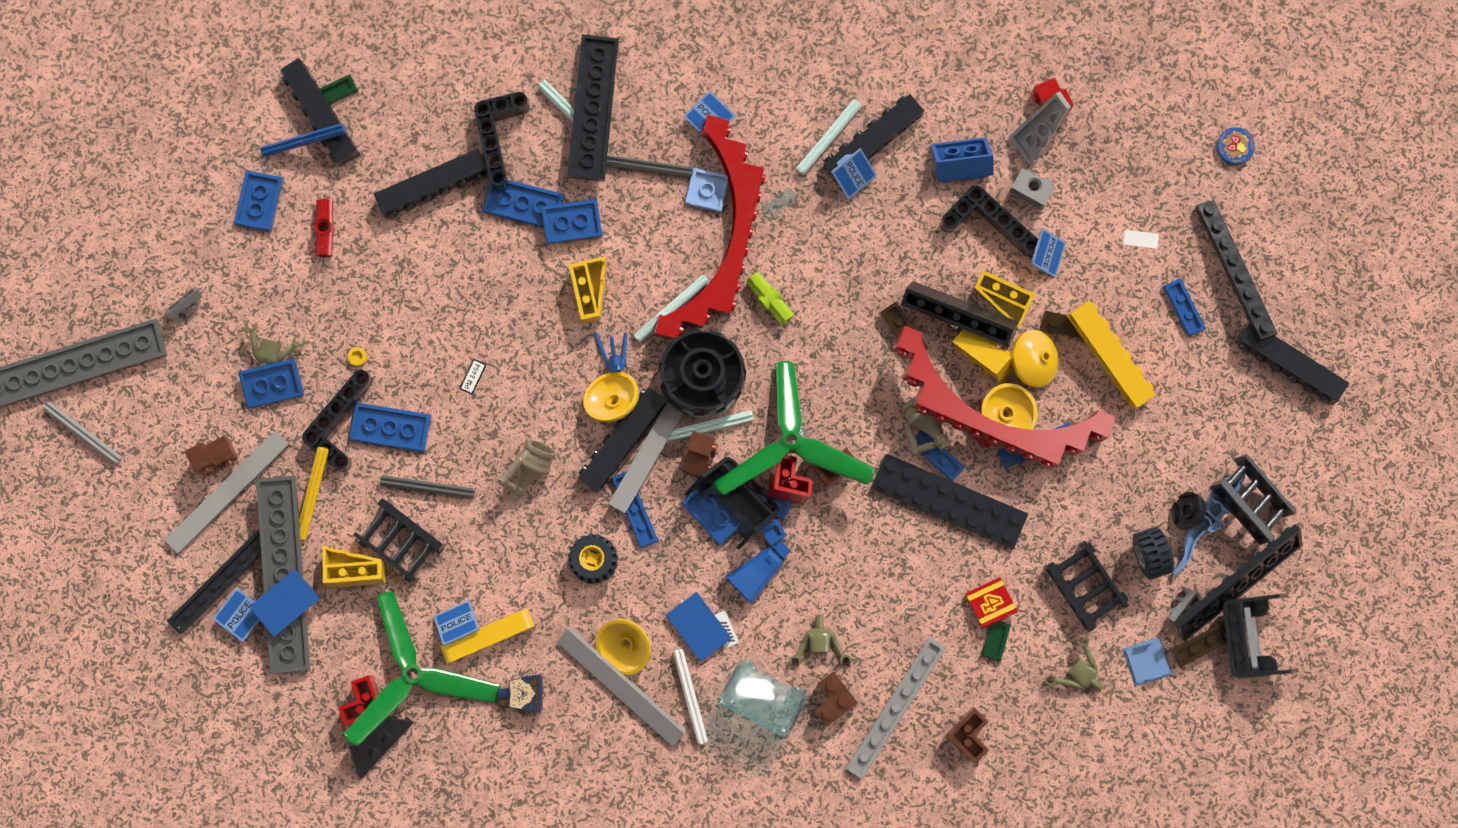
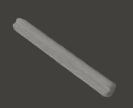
M47 402L44 405L43 410L111 463L117 465L122 460V456L53 403Z

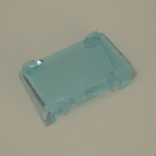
M746 658L744 661L739 660L717 702L787 739L808 699V696L805 695L807 691L798 686L793 689L754 668L755 663Z

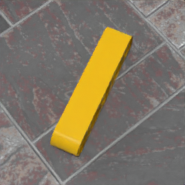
M528 608L479 628V631L446 646L441 645L440 648L446 663L450 664L535 627Z

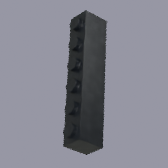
M300 58L280 69L283 74L281 77L287 87L290 85L292 88L291 95L296 102L300 101L302 104L300 109L306 117H310L312 121L310 125L314 131L341 123L331 105L327 103L326 97L307 66ZM347 131L343 135L320 141L325 148L328 147L331 151L329 156L332 161L339 163L341 166L361 155Z
M911 94L906 97H900L896 101L897 105L892 109L888 107L884 110L881 118L872 120L867 125L868 128L865 131L857 132L853 136L854 140L849 144L845 142L839 147L838 153L834 156L831 154L824 160L823 170L836 185L839 184L831 171L838 167L837 162L846 154L852 155L861 148L869 160L924 115L925 110Z
M475 149L373 194L385 218H394L399 215V212L405 209L406 211L412 210L421 202L428 203L435 196L449 194L451 189L456 187L463 188L472 180H482L488 174V170L479 150Z
M914 281L906 287L901 303L902 306L1008 346L1014 339L1019 324L1016 320Z
M1249 322L1244 326L1234 342L1240 350L1252 353L1257 361L1261 363L1266 362L1271 365L1270 368L1277 373L1282 372L1290 382L1301 384L1306 392L1310 394L1315 393L1320 396L1322 402L1328 405L1330 403L1332 405L1337 403L1349 385L1348 381L1276 336L1258 342Z
M648 387L646 390L644 388L641 390L639 400L633 410L623 420H618L614 426L616 430L612 435L608 434L604 438L602 448L600 450L596 449L590 457L592 461L589 465L585 464L579 471V479L595 492L599 493L668 402L652 388Z

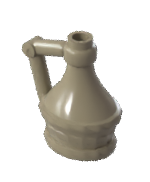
M916 396L901 407V411L906 415L908 421L904 427L911 452L914 455L936 447L940 451L950 447L949 438L943 433L942 423L937 422L934 419L935 417L921 415L917 413L916 409L912 408ZM913 428L928 434L934 441L917 445Z
M528 440L525 443V448L516 455V460L503 476L498 478V482L511 490L510 495L512 497L520 499L521 496L525 495L526 488L531 482L550 473L552 460L556 457L557 453L541 442ZM518 470L517 481L513 483L510 481V478Z

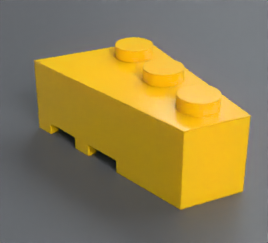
M606 256L569 265L583 324L602 319L607 270Z
M982 270L974 287L1001 315L1018 321L1017 330L1020 328L1035 296L1034 293Z
M964 329L953 340L955 349L970 362L981 367L984 370V374L987 376L990 374L996 378L997 385L1005 384L1015 372L1012 364V354L1004 348L1002 350L998 348L995 341Z
M322 545L323 584L327 588L386 584V569L381 559L353 554Z

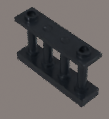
M1248 454L1236 457L1234 461L1239 466L1228 480L1222 479L1214 482L1210 489L1259 545L1272 542L1275 536L1270 529L1281 516L1283 518L1296 514L1297 511ZM1245 473L1251 482L1239 495L1233 488V485ZM1257 487L1264 496L1251 509L1245 500ZM1270 502L1276 511L1264 524L1258 517V514Z
M381 498L377 503L382 507L379 515L363 535L357 532L353 535L357 538L356 542L364 548L368 546L403 573L401 575L402 578L409 583L411 581L417 583L419 579L414 574L432 551L438 550L441 552L445 545L388 501ZM392 515L396 518V524L379 546L376 547L368 540L384 519ZM408 527L412 530L410 537L393 559L384 553V550L402 528ZM422 538L427 542L425 544L426 547L411 567L406 570L399 562L416 540Z
M1083 541L1079 543L1082 548L1080 551L1059 565L1051 562L1044 566V568L1086 631L1091 632L1097 628L1095 625L1096 620L1118 605H1121L1123 609L1129 607L1127 603L1129 599L1123 591L1120 592L1099 562L1094 554L1096 551L1092 544ZM1087 556L1093 566L1072 580L1066 581L1062 576L1063 571ZM1098 572L1104 582L1082 597H1076L1073 592L1074 587ZM1109 588L1115 598L1092 614L1087 613L1084 608L1086 606L1085 603Z

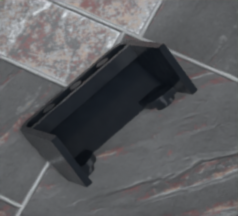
M724 457L703 473L685 492V495L688 496L695 490L706 498H711L715 495L741 522L737 526L738 533L744 538L736 547L739 550L779 513V506L771 497L767 496V493L753 479L725 495L720 494L716 490L714 483L739 466L734 459Z
M1288 594L1231 599L1224 603L1223 616L1230 668L1235 677L1249 678L1299 672L1298 668L1278 670V663L1274 657L1269 655L1261 656L1255 617L1264 616L1269 612V600L1288 598Z

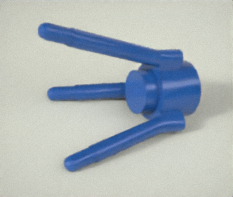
M595 332L594 335L605 361V367L609 368V372L623 371L624 366L627 365L628 333H624L622 358H620V355H616L613 336H610L612 356H609L608 360L599 335Z

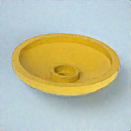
M1037 330L1022 333L1017 337L1012 348L1013 368L1019 379L1030 387L1038 388L1048 385L1055 378L1058 370V353L1054 343L1046 334Z
M606 373L595 379L588 386L583 399L584 408L588 415L596 421L613 422L629 414L635 407L639 398V388L634 378L626 373Z
M1006 383L994 387L986 394L981 405L982 415L1008 426L1033 430L1037 422L1038 410L1033 396L1025 388L1016 384ZM1003 411L1008 413V417L1003 416Z
M613 619L605 623L597 633L596 650L623 675L638 673L649 662L651 656L650 641L645 631L636 623L627 619Z

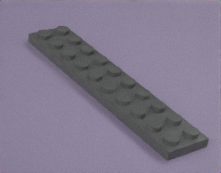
M155 318L0 367V408L168 356L158 319Z
M296 476L256 479L264 594L294 569L304 578ZM306 611L275 637L267 629L270 674L311 670Z

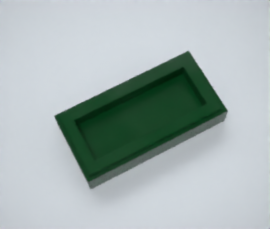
M351 74L320 88L327 99V103L330 105L359 92Z
M999 621L990 625L982 657L1001 662L1011 624Z

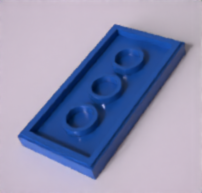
M498 178L495 183H501L503 178ZM508 180L509 186L505 191L498 192L490 182L482 213L544 228L541 207L563 204L565 194Z
M356 402L349 440L425 453L432 415Z

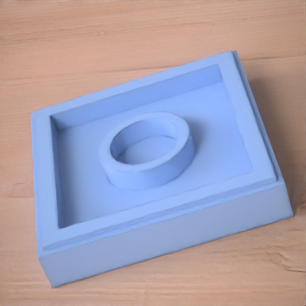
M693 168L685 205L722 213L729 184L727 176Z

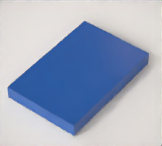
M246 170L233 224L235 226L272 232L284 178Z
M597 199L541 207L546 245L603 237Z
M295 358L238 371L248 409L305 395Z
M695 490L681 503L719 546L738 531L737 526L741 522L715 495L711 498H706Z
M294 569L249 606V608L275 637L321 598L300 573Z
M695 592L666 615L701 662L732 639L698 592Z

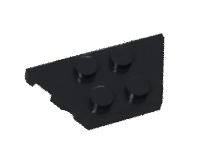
M388 716L358 746L352 745L349 742L346 743L351 754V760L356 768V774L360 779L365 776L413 724L410 718L397 719L395 716Z

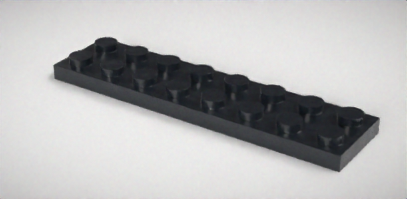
M582 34L567 178L605 182L619 38Z
M885 454L871 487V490L1011 549L1015 548L1029 514L889 454Z
M1296 524L1285 528L1277 539L1269 542L1261 552H1256L1249 562L1241 564L1233 575L1223 579L1222 584L1217 588H1212L1207 593V596L1202 600L1196 601L1190 610L1181 613L1175 621L1181 639L1186 642L1223 611V605L1226 601L1241 597L1303 546L1301 528Z

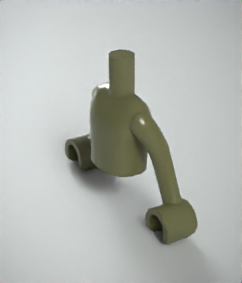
M250 319L245 322L244 326L250 333L252 354L257 361L261 362L260 366L283 361L295 348L302 347L305 344V339H303L302 344L297 345L296 336L292 340V344L279 355L282 344L263 338L258 349L255 333L258 323L255 322L254 327L250 328L248 326Z
M823 616L815 617L816 628H812L805 633L796 655L789 660V664L792 666V659L797 658L800 666V658L809 641L810 652H830L831 640L833 647L840 657V664H843L842 659L844 657L849 659V665L852 663L851 657L844 654L834 632L823 627Z
M1082 634L1086 638L1084 644H1081L1079 641L1077 643L1083 647L1090 665L1079 658L1067 672L1075 681L1056 678L1054 674L1049 673L1054 680L1048 683L1044 679L1047 685L1060 684L1076 689H1083L1091 685L1099 692L1102 690L1104 685L1095 679L1098 666L1088 647L1089 638L1086 635Z

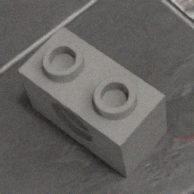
M1022 168L1009 192L1042 210L1056 186L1052 185L1053 183L1046 178L1041 179L1036 176L1034 171ZM1034 184L1038 190L1031 191L1028 185Z

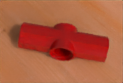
M331 199L316 200V222L314 224L316 231V257H333V234L335 229L333 226L334 201ZM327 224L329 226L327 231L321 232V227Z

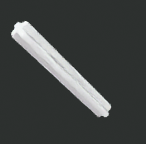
M682 649L673 651L696 740L701 745L707 743L708 739L685 655Z

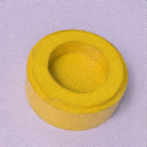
M359 347L351 349L347 356L349 363L355 367L363 366L368 358L367 353Z

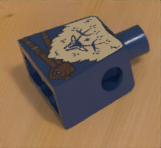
M542 674L509 680V688H498V700H509L510 708L543 712Z

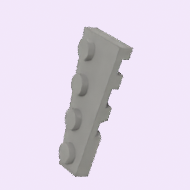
M1061 92L1054 94L1009 136L1030 167L1037 162L1071 108Z

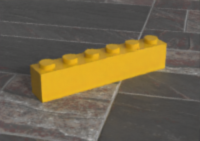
M1090 301L1082 303L1066 316L1132 409L1140 407L1155 396L1153 385L1143 378L1141 368L1138 365H1134L1131 360V354L1122 348L1119 337L1116 334H1112L1107 320L1101 318L1098 314V307Z

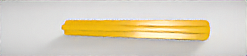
M324 447L317 448L299 519L301 540L307 539L329 452Z

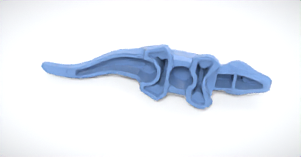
M1245 473L1233 485L1236 492L1241 488L1242 482L1245 479ZM1212 490L1205 501L1206 514L1202 524L1198 528L1186 532L1184 552L1181 561L1172 573L1173 575L1181 572L1187 565L1199 538L1203 534L1212 533L1220 529V520L1225 514L1231 513Z

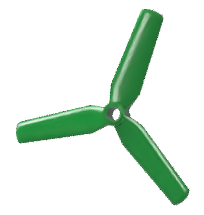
M779 361L776 363L778 424L783 433L782 440L764 447L718 479L714 486L720 494L725 495L776 465L788 453H796L807 463L865 485L869 484L873 479L875 468L817 439L800 437L799 432L802 419L795 366L790 361ZM789 440L796 441L795 444H788L787 442Z
M384 592L377 596L393 658L403 672L399 678L384 687L344 733V737L349 743L358 746L406 699L412 686L417 685L430 693L490 703L498 701V688L501 687L497 683L439 668L420 669L416 665V650L395 594L393 592ZM414 672L417 678L409 679L406 674Z

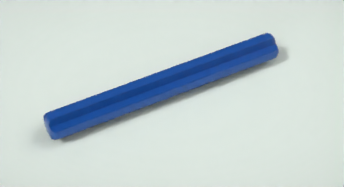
M340 123L262 146L260 148L261 154L267 157L346 133L345 125Z

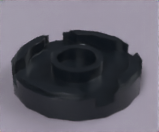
M1182 493L1178 496L1177 502H1174L1172 506V520L1178 528L1192 531L1202 524L1206 514V504L1202 496L1197 493Z

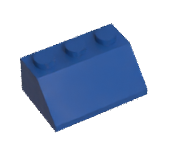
M987 137L931 144L934 173L937 182L946 183L952 180H968L969 178L976 177L986 178L987 176L994 175L993 153Z

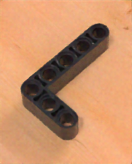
M523 92L481 100L474 106L489 179L493 188L498 192L505 191L509 186L495 121L523 115L529 111L530 104ZM519 101H524L523 105H516ZM502 105L506 106L503 110L498 109ZM482 110H488L487 113L480 114ZM486 127H492L489 131H483ZM490 144H496L494 148H487ZM494 161H500L496 166L491 165ZM498 178H503L501 183H495Z
M980 186L970 187L941 219L940 227L942 231L952 233L975 210L1027 257H1033L1035 250H1029L1026 244L1032 243L1036 248L1038 238ZM975 192L980 198L975 200L971 198L970 194ZM990 205L993 207L994 211L987 212L984 209V206ZM964 206L967 209V212L961 213L958 211L957 207ZM1005 218L1008 224L1001 225L998 219ZM951 219L954 225L951 227L947 226L944 221ZM1017 230L1022 236L1016 238L1013 236L1012 231Z
M357 370L353 373L302 434L303 442L315 453L318 447L325 448L326 446H331V452L328 454L326 462L340 472L348 471L352 466V461L349 456L329 441L327 437L371 387L373 379L365 370ZM362 375H366V382L359 384V378ZM349 390H354V396L347 399L346 393ZM340 404L342 410L337 414L334 413V407ZM328 419V427L322 428V421ZM316 434V436H317L316 441L313 442V443H310V442H309V437H310V435ZM340 458H345L346 460L343 467H338V460Z

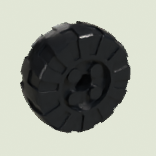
M701 329L688 331L687 334L682 336L679 335L665 349L659 362L658 381L663 396L679 413H685L692 418H712L723 414L737 402L745 386L746 367L739 348L731 339L728 340L717 331H701ZM698 370H705V371H707V373L704 374V375H701V374H699L697 371H698Z

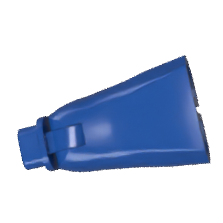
M780 540L775 546L772 545L762 550L752 559L728 574L726 579L736 590H739V593L747 602L752 604L773 576L780 570L791 550Z

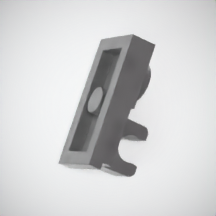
M194 286L165 310L166 314L174 318L179 324L182 323V320L179 318V312L185 313L189 317L190 312L186 307L194 306L200 301L199 297L202 296L200 291Z
M1182 587V591L1186 593V596L1181 598L1176 595L1175 598L1179 604L1177 607L1172 608L1168 617L1175 627H1177L1175 623L1177 617L1181 613L1190 610L1196 601L1202 599L1197 590H1189L1186 587Z

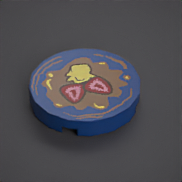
M1232 127L1226 129L1219 136L1216 150L1224 162L1230 165H1240L1252 157L1255 151V141L1247 130Z

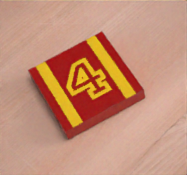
M1001 577L965 593L982 629L1018 613Z

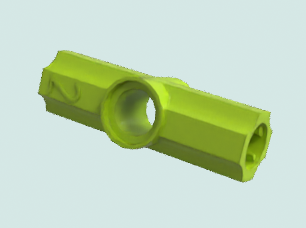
M759 272L749 277L746 284L756 294L758 301L765 310L770 311L781 326L789 322L794 317V314L782 301L783 298L773 286L771 287Z

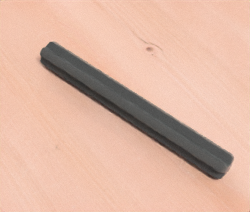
M607 155L606 166L691 178L693 168L688 166Z
M382 475L380 478V485L469 499H473L475 495V489L386 475Z

